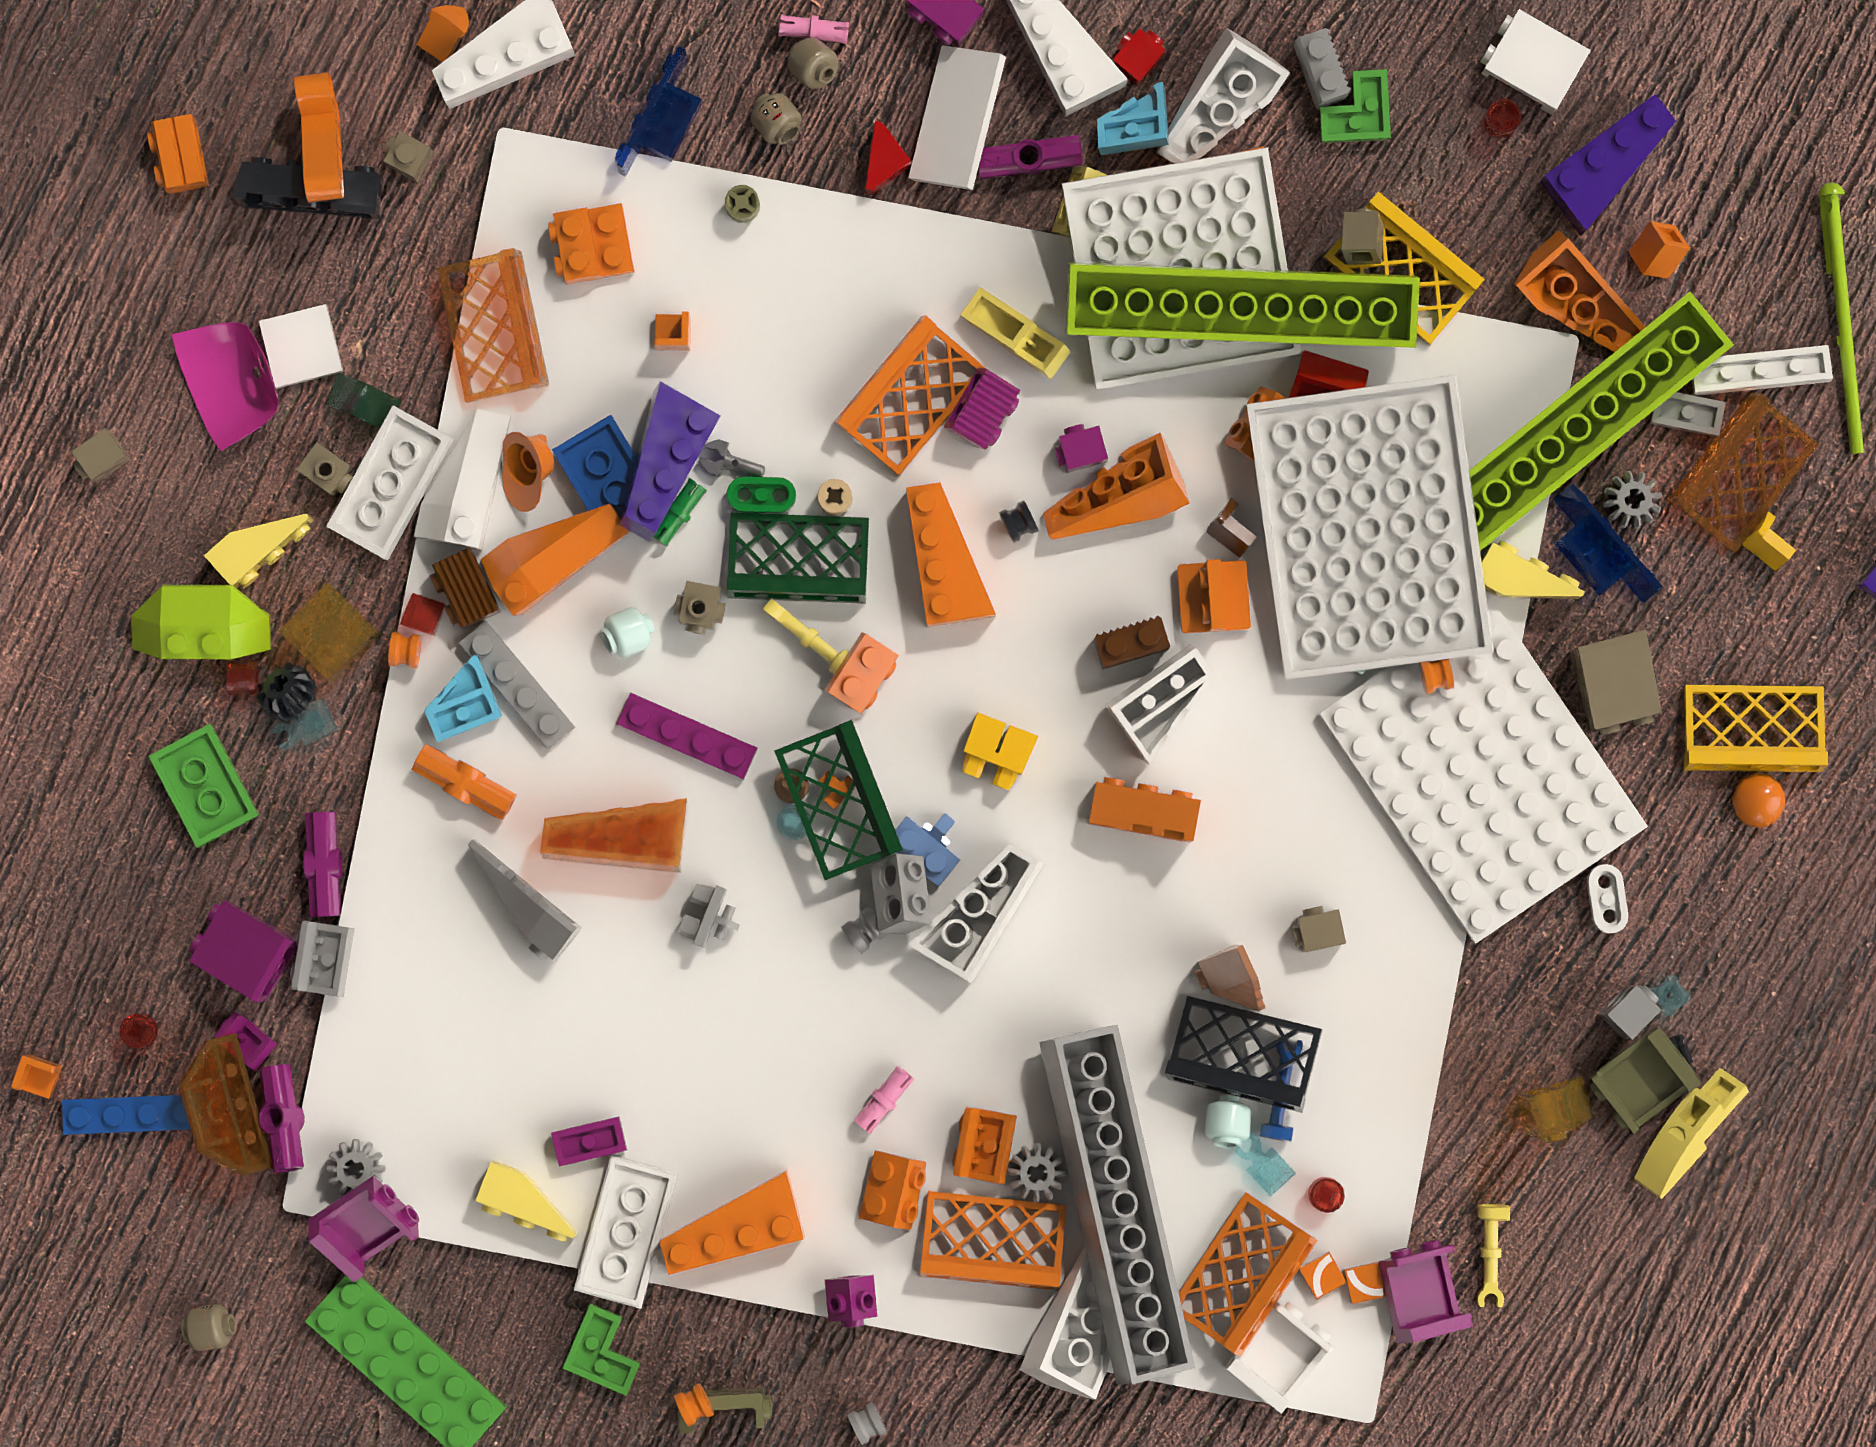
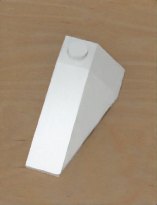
M476 409L421 502L414 537L464 548L470 547L478 551L483 550L503 457V440L508 434L511 416Z
M1084 1247L1034 1334L1020 1371L1046 1385L1093 1400L1096 1399L1107 1372L1109 1355H1106L1107 1340L1086 1247Z

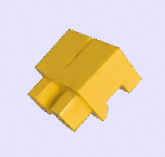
M977 712L963 752L966 756L962 773L979 779L985 763H991L998 766L992 784L1009 791L1017 776L1022 775L1039 736L1009 725L1000 751L996 753L995 751L1006 723Z

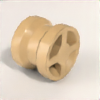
M829 479L819 488L818 502L822 510L827 514L841 515L851 507L853 500L852 492L849 485L843 480Z

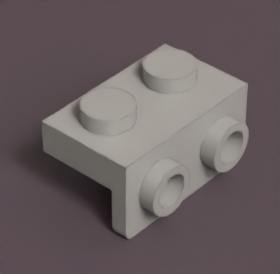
M302 921L301 928L296 935V945L298 947L296 961L292 965L290 972L292 990L344 997L355 928Z

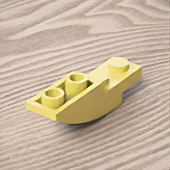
M1719 1068L1700 1090L1695 1088L1689 1092L1653 1141L1636 1173L1635 1181L1662 1199L1707 1149L1704 1144L1705 1140L1749 1092L1747 1086Z

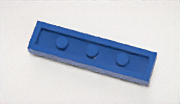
M203 1094L62 1100L63 1135L204 1129Z

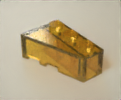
M1582 1076L1516 1094L1527 1135L1536 1137L1538 1140H1542V1142L1551 1143L1567 1138L1566 1131L1577 1128L1594 1116Z

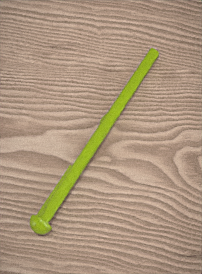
M1830 182L1824 184L1818 192L1827 274H1832L1836 316L1839 328V336H1836L1837 344L1840 347L1850 454L1864 453L1839 205V196L1845 195V192L1839 184Z

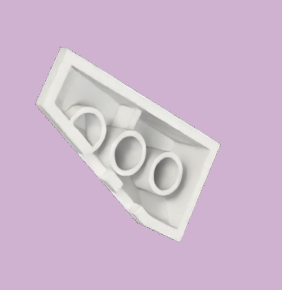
M1226 28L1207 56L1168 128L1169 145L1159 146L1156 152L1174 164L1200 159L1214 148L1218 141L1231 130L1237 129L1244 124V120L1256 110L1262 109L1269 104L1290 72L1257 46Z

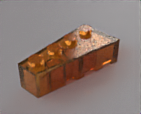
M683 798L670 802H655L643 804L642 806L620 807L600 812H585L544 818L541 856L543 859L681 873L688 800Z

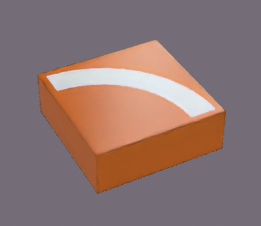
M1329 1251L1299 1268L1316 1300L1347 1283Z
M1378 1262L1343 1269L1351 1304L1386 1297Z

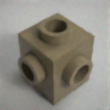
M686 581L684 595H677L674 615H679L678 622L686 625L685 631L705 635L706 629L714 630L716 623L722 624L726 603L720 602L721 587ZM704 604L705 611L702 614H695L694 608L696 605Z

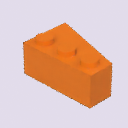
M1104 777L1103 783H1095L1088 824L1188 843L1194 841L1201 800L1193 799V793L1172 790L1171 795L1158 793L1159 787L1138 783L1137 789L1123 787L1124 780Z

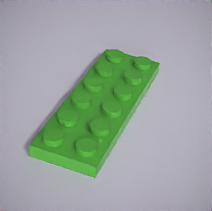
M345 1275L305 1320L310 1327L445 1447H472L508 1407L363 1277L353 1282Z

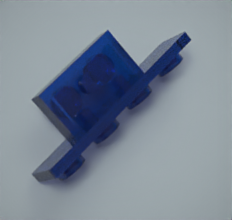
M679 46L675 54L670 53L667 56L662 67L664 75L659 84L654 83L651 86L646 101L649 103L643 114L639 112L635 116L631 125L633 133L627 143L623 142L618 148L615 161H617L619 174L623 176L628 174L641 148L672 162L703 104L702 98L674 86L688 60L685 48Z
M1571 483L1554 498L1557 505L1575 524L1573 528L1554 544L1599 596L1620 578L1641 602H1646L1662 589V585L1656 579L1654 573L1646 568L1634 554L1632 548L1620 538L1611 527L1609 521L1601 516L1588 501L1587 496L1575 484Z

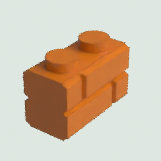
M186 114L151 122L153 132H148L147 136L151 152H157L159 165L154 166L157 185L164 186V190L168 194L209 186L196 118L192 114Z

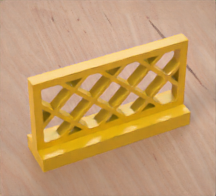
M1378 191L1365 208L1379 211L1384 225L1383 261L1381 264L1345 265L1334 256L1342 247V236L1327 252L1324 259L1341 273H1355L1351 269H1359L1361 274H1365L1364 268L1384 267V274L1389 275L1388 266L1408 265L1409 275L1414 276L1413 264L1427 263L1433 268L1434 281L1420 282L1419 288L1434 287L1436 305L1418 307V312L1437 311L1438 325L1431 334H1428L1418 325L1417 321V336L1430 346L1485 279ZM1385 229L1393 236L1385 237ZM1400 241L1406 246L1407 259L1388 261L1386 242ZM1412 252L1419 258L1412 259ZM1438 273L1446 280L1439 281ZM1453 285L1463 295L1456 304L1441 305L1439 286ZM1451 309L1442 319V310Z
M1684 686V771L1823 772L1828 766V752L1825 748L1823 686ZM1693 694H1706L1715 705L1703 716L1693 707ZM1715 694L1725 695L1721 699H1719ZM1731 694L1741 695L1750 704L1739 716L1723 703ZM1750 695H1759V696H1758L1756 699H1753ZM1765 695H1775L1785 704L1773 717L1758 703ZM1785 695H1795V696H1793V697L1789 700ZM1800 695H1815L1816 709L1808 717L1793 704ZM1718 707L1733 720L1722 733L1707 720ZM1753 707L1768 721L1757 733L1752 731L1741 720ZM1787 708L1802 721L1791 734L1776 721ZM1693 715L1699 720L1694 726ZM1815 715L1816 725L1812 721H1810ZM1701 724L1716 737L1709 746H1694L1693 732ZM1736 724L1751 737L1744 746H1734L1724 737ZM1770 725L1786 738L1778 747H1769L1759 737ZM1806 725L1816 734L1817 747H1803L1794 736ZM1719 741H1721L1725 746H1715V745H1716ZM1755 741L1759 746L1750 745ZM1788 742H1790L1794 747H1784V746H1785Z

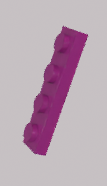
M631 692L617 722L619 726L743 780L758 750L753 745Z

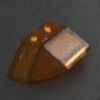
M233 1033L204 1041L178 1085L197 1153L241 1176L272 1168L271 1155L264 1131L259 1124V1113L237 1034Z

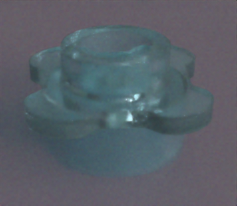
M1675 975L1666 976L1660 986L1650 989L1659 998L1657 1003L1661 1006V1012L1665 1016H1673L1677 1008L1683 1004H1688L1691 1000L1690 992L1684 990L1679 984L1678 977ZM1669 992L1673 993L1672 999L1667 998Z

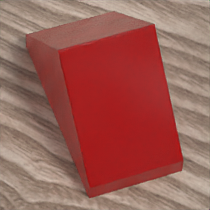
M875 121L865 188L868 195H874L912 165L911 159L883 122Z

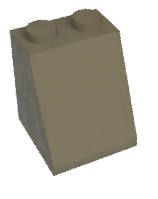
M1646 630L1577 647L1569 651L1590 731L1599 729L1602 736L1621 731L1620 724L1633 720L1634 727L1655 722L1653 715L1662 713Z

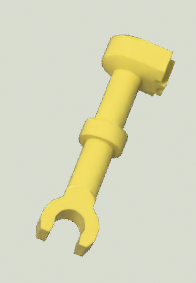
M771 598L763 610L801 640L800 644L806 649L811 647L830 663L829 672L834 675L849 651L847 649L840 652L835 650L818 636L819 632L815 628L809 629Z
M1505 1204L1478 1205V1217L1484 1220V1247H1481L1480 1257L1484 1258L1483 1287L1477 1293V1303L1480 1307H1484L1485 1296L1492 1293L1496 1295L1497 1307H1502L1504 1296L1498 1289V1258H1501V1248L1498 1247V1221H1510V1206Z

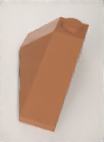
M1232 945L1197 961L1199 969L1194 971L1202 990L1209 988L1211 994L1257 1011L1266 1008L1262 1000L1263 996L1260 992L1258 976L1243 945Z

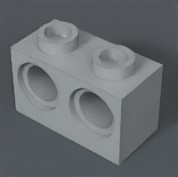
M896 853L870 865L878 932L906 935L932 923L923 856Z
M1626 985L1598 1015L1621 1038L1633 1040L1661 1011L1656 1005L1659 998L1645 985L1643 987L1641 985Z

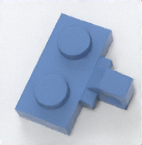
M944 813L934 827L926 822L921 828L906 816L895 829L903 848L902 851L897 853L923 856L926 877L939 887L960 861L958 857L946 848L951 841L945 837V834L954 825L955 821Z

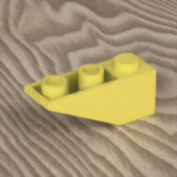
M302 514L230 532L204 556L229 585H233L235 588L241 585L243 588H246L258 578L259 574L256 571L266 562L272 565L284 555L285 551L282 548L292 539L298 542L305 537L311 530L308 525L314 520L309 515Z
M1500 541L1498 545L1492 542L1481 559L1485 590L1499 598L1578 599L1585 593V591L1578 588L1580 583L1565 574L1557 577L1547 571L1549 569L1547 564L1533 557L1529 561L1517 555L1519 551L1517 548L1503 541Z
M495 1160L490 1162L475 1200L483 1204L481 1210L498 1217L501 1216L502 1212L515 1216L514 1223L529 1229H533L535 1224L548 1229L547 1236L563 1242L566 1241L567 1237L572 1239L576 1237V1229L526 1172Z

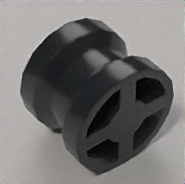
M1024 500L1017 503L1016 508L1010 511L1004 509L999 512L1013 543L1019 541L1021 536L1026 533L1034 534L1039 531Z

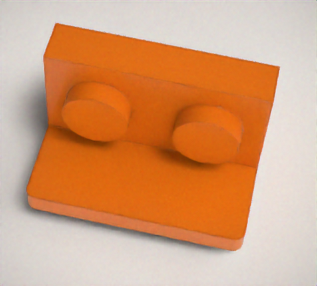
M1221 559L1206 560L1205 563L1178 565L1177 574L1182 633L1248 630L1251 627L1247 563L1245 560L1221 562Z

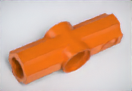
M427 744L419 752L411 769L443 787L442 790L468 805L472 803L484 812L501 820H504L517 794L486 778L485 773L461 760L457 762L448 757L447 754Z

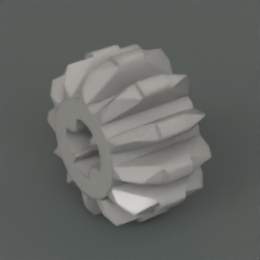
M1626 471L1623 476L1624 482L1617 476L1611 479L1616 489L1607 487L1603 493L1613 498V500H1608L1602 505L1606 509L1614 507L1615 511L1608 516L1610 521H1613L1620 515L1622 517L1619 523L1620 528H1626L1631 519L1632 527L1634 530L1641 528V519L1647 524L1653 522V517L1648 511L1653 513L1660 512L1661 507L1652 503V501L1662 498V493L1650 492L1649 489L1657 484L1654 479L1646 485L1643 484L1645 479L1644 472L1638 473L1634 481L1631 471ZM1630 492H1634L1633 497L1638 495L1640 502L1635 505L1634 509L1630 508L1632 504L1626 505L1625 498L1630 495Z
M353 1139L351 1150L345 1142L339 1144V1149L343 1156L336 1152L329 1154V1158L337 1162V1165L326 1166L325 1170L329 1173H337V1177L330 1179L329 1184L332 1186L341 1181L343 1184L338 1192L340 1195H345L349 1187L353 1190L372 1176L381 1183L383 1182L381 1178L374 1175L375 1172L386 1171V1166H375L374 1161L381 1159L383 1154L377 1152L372 1156L369 1155L373 1148V1143L367 1142L362 1151H360V1140ZM351 1160L354 1163L361 1162L364 1169L360 1170L363 1175L360 1178L357 1174H349L348 1168L352 1167L349 1164Z
M1035 1143V1155H1030L1027 1146H1022L1021 1150L1026 1159L1023 1161L1016 1155L1011 1157L1014 1163L1020 1165V1169L1009 1168L1007 1170L1008 1175H1020L1019 1179L1010 1183L1011 1188L1015 1189L1024 1184L1025 1187L1020 1193L1022 1199H1025L1029 1191L1033 1190V1201L1038 1203L1040 1200L1039 1191L1044 1190L1047 1199L1051 1200L1053 1194L1048 1187L1052 1185L1057 1190H1062L1063 1185L1054 1180V1177L1067 1176L1066 1170H1054V1167L1064 1162L1063 1157L1060 1156L1050 1161L1049 1159L1055 1150L1052 1146L1046 1150L1044 1156L1041 1155L1040 1143ZM1039 1163L1043 1164L1046 1167L1043 1169V1172L1047 1173L1045 1179L1037 1178L1035 1182L1031 1181L1028 1178L1031 1176L1030 1172L1027 1173L1030 1166L1037 1167Z

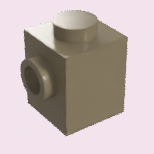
M399 131L396 138L390 137L382 154L386 156L384 163L388 168L419 183L435 153L428 145Z
M1361 208L1354 212H1344L1341 250L1347 265L1381 264L1384 225L1379 211Z
M104 428L71 451L77 459L72 464L84 480L89 477L96 483L131 460L112 431Z
M318 442L315 443L296 469L333 497L338 492L343 494L347 490L353 479L351 474L354 471L350 465Z
M1323 906L1302 910L1304 917L1296 918L1297 925L1291 927L1295 946H1302L1303 952L1347 944L1339 909L1324 912Z

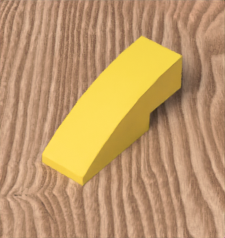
M981 287L960 314L962 318L1050 380L1070 354V350L1063 342L1039 328L1032 320Z

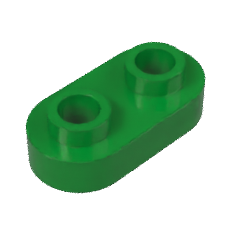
M739 477L728 486L727 499L730 505L739 512L784 513L794 506L796 490L789 480L781 477ZM742 489H748L751 492V498L748 501H741L738 498V493ZM776 490H783L786 493V498L782 502L773 500V493Z

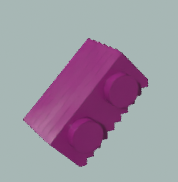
M978 367L944 428L973 446L986 450L988 446H993L999 439L1002 432L999 426L1002 424L1003 419L1006 416H1010L1017 408L1019 403L1017 395L1020 393V389L988 369Z

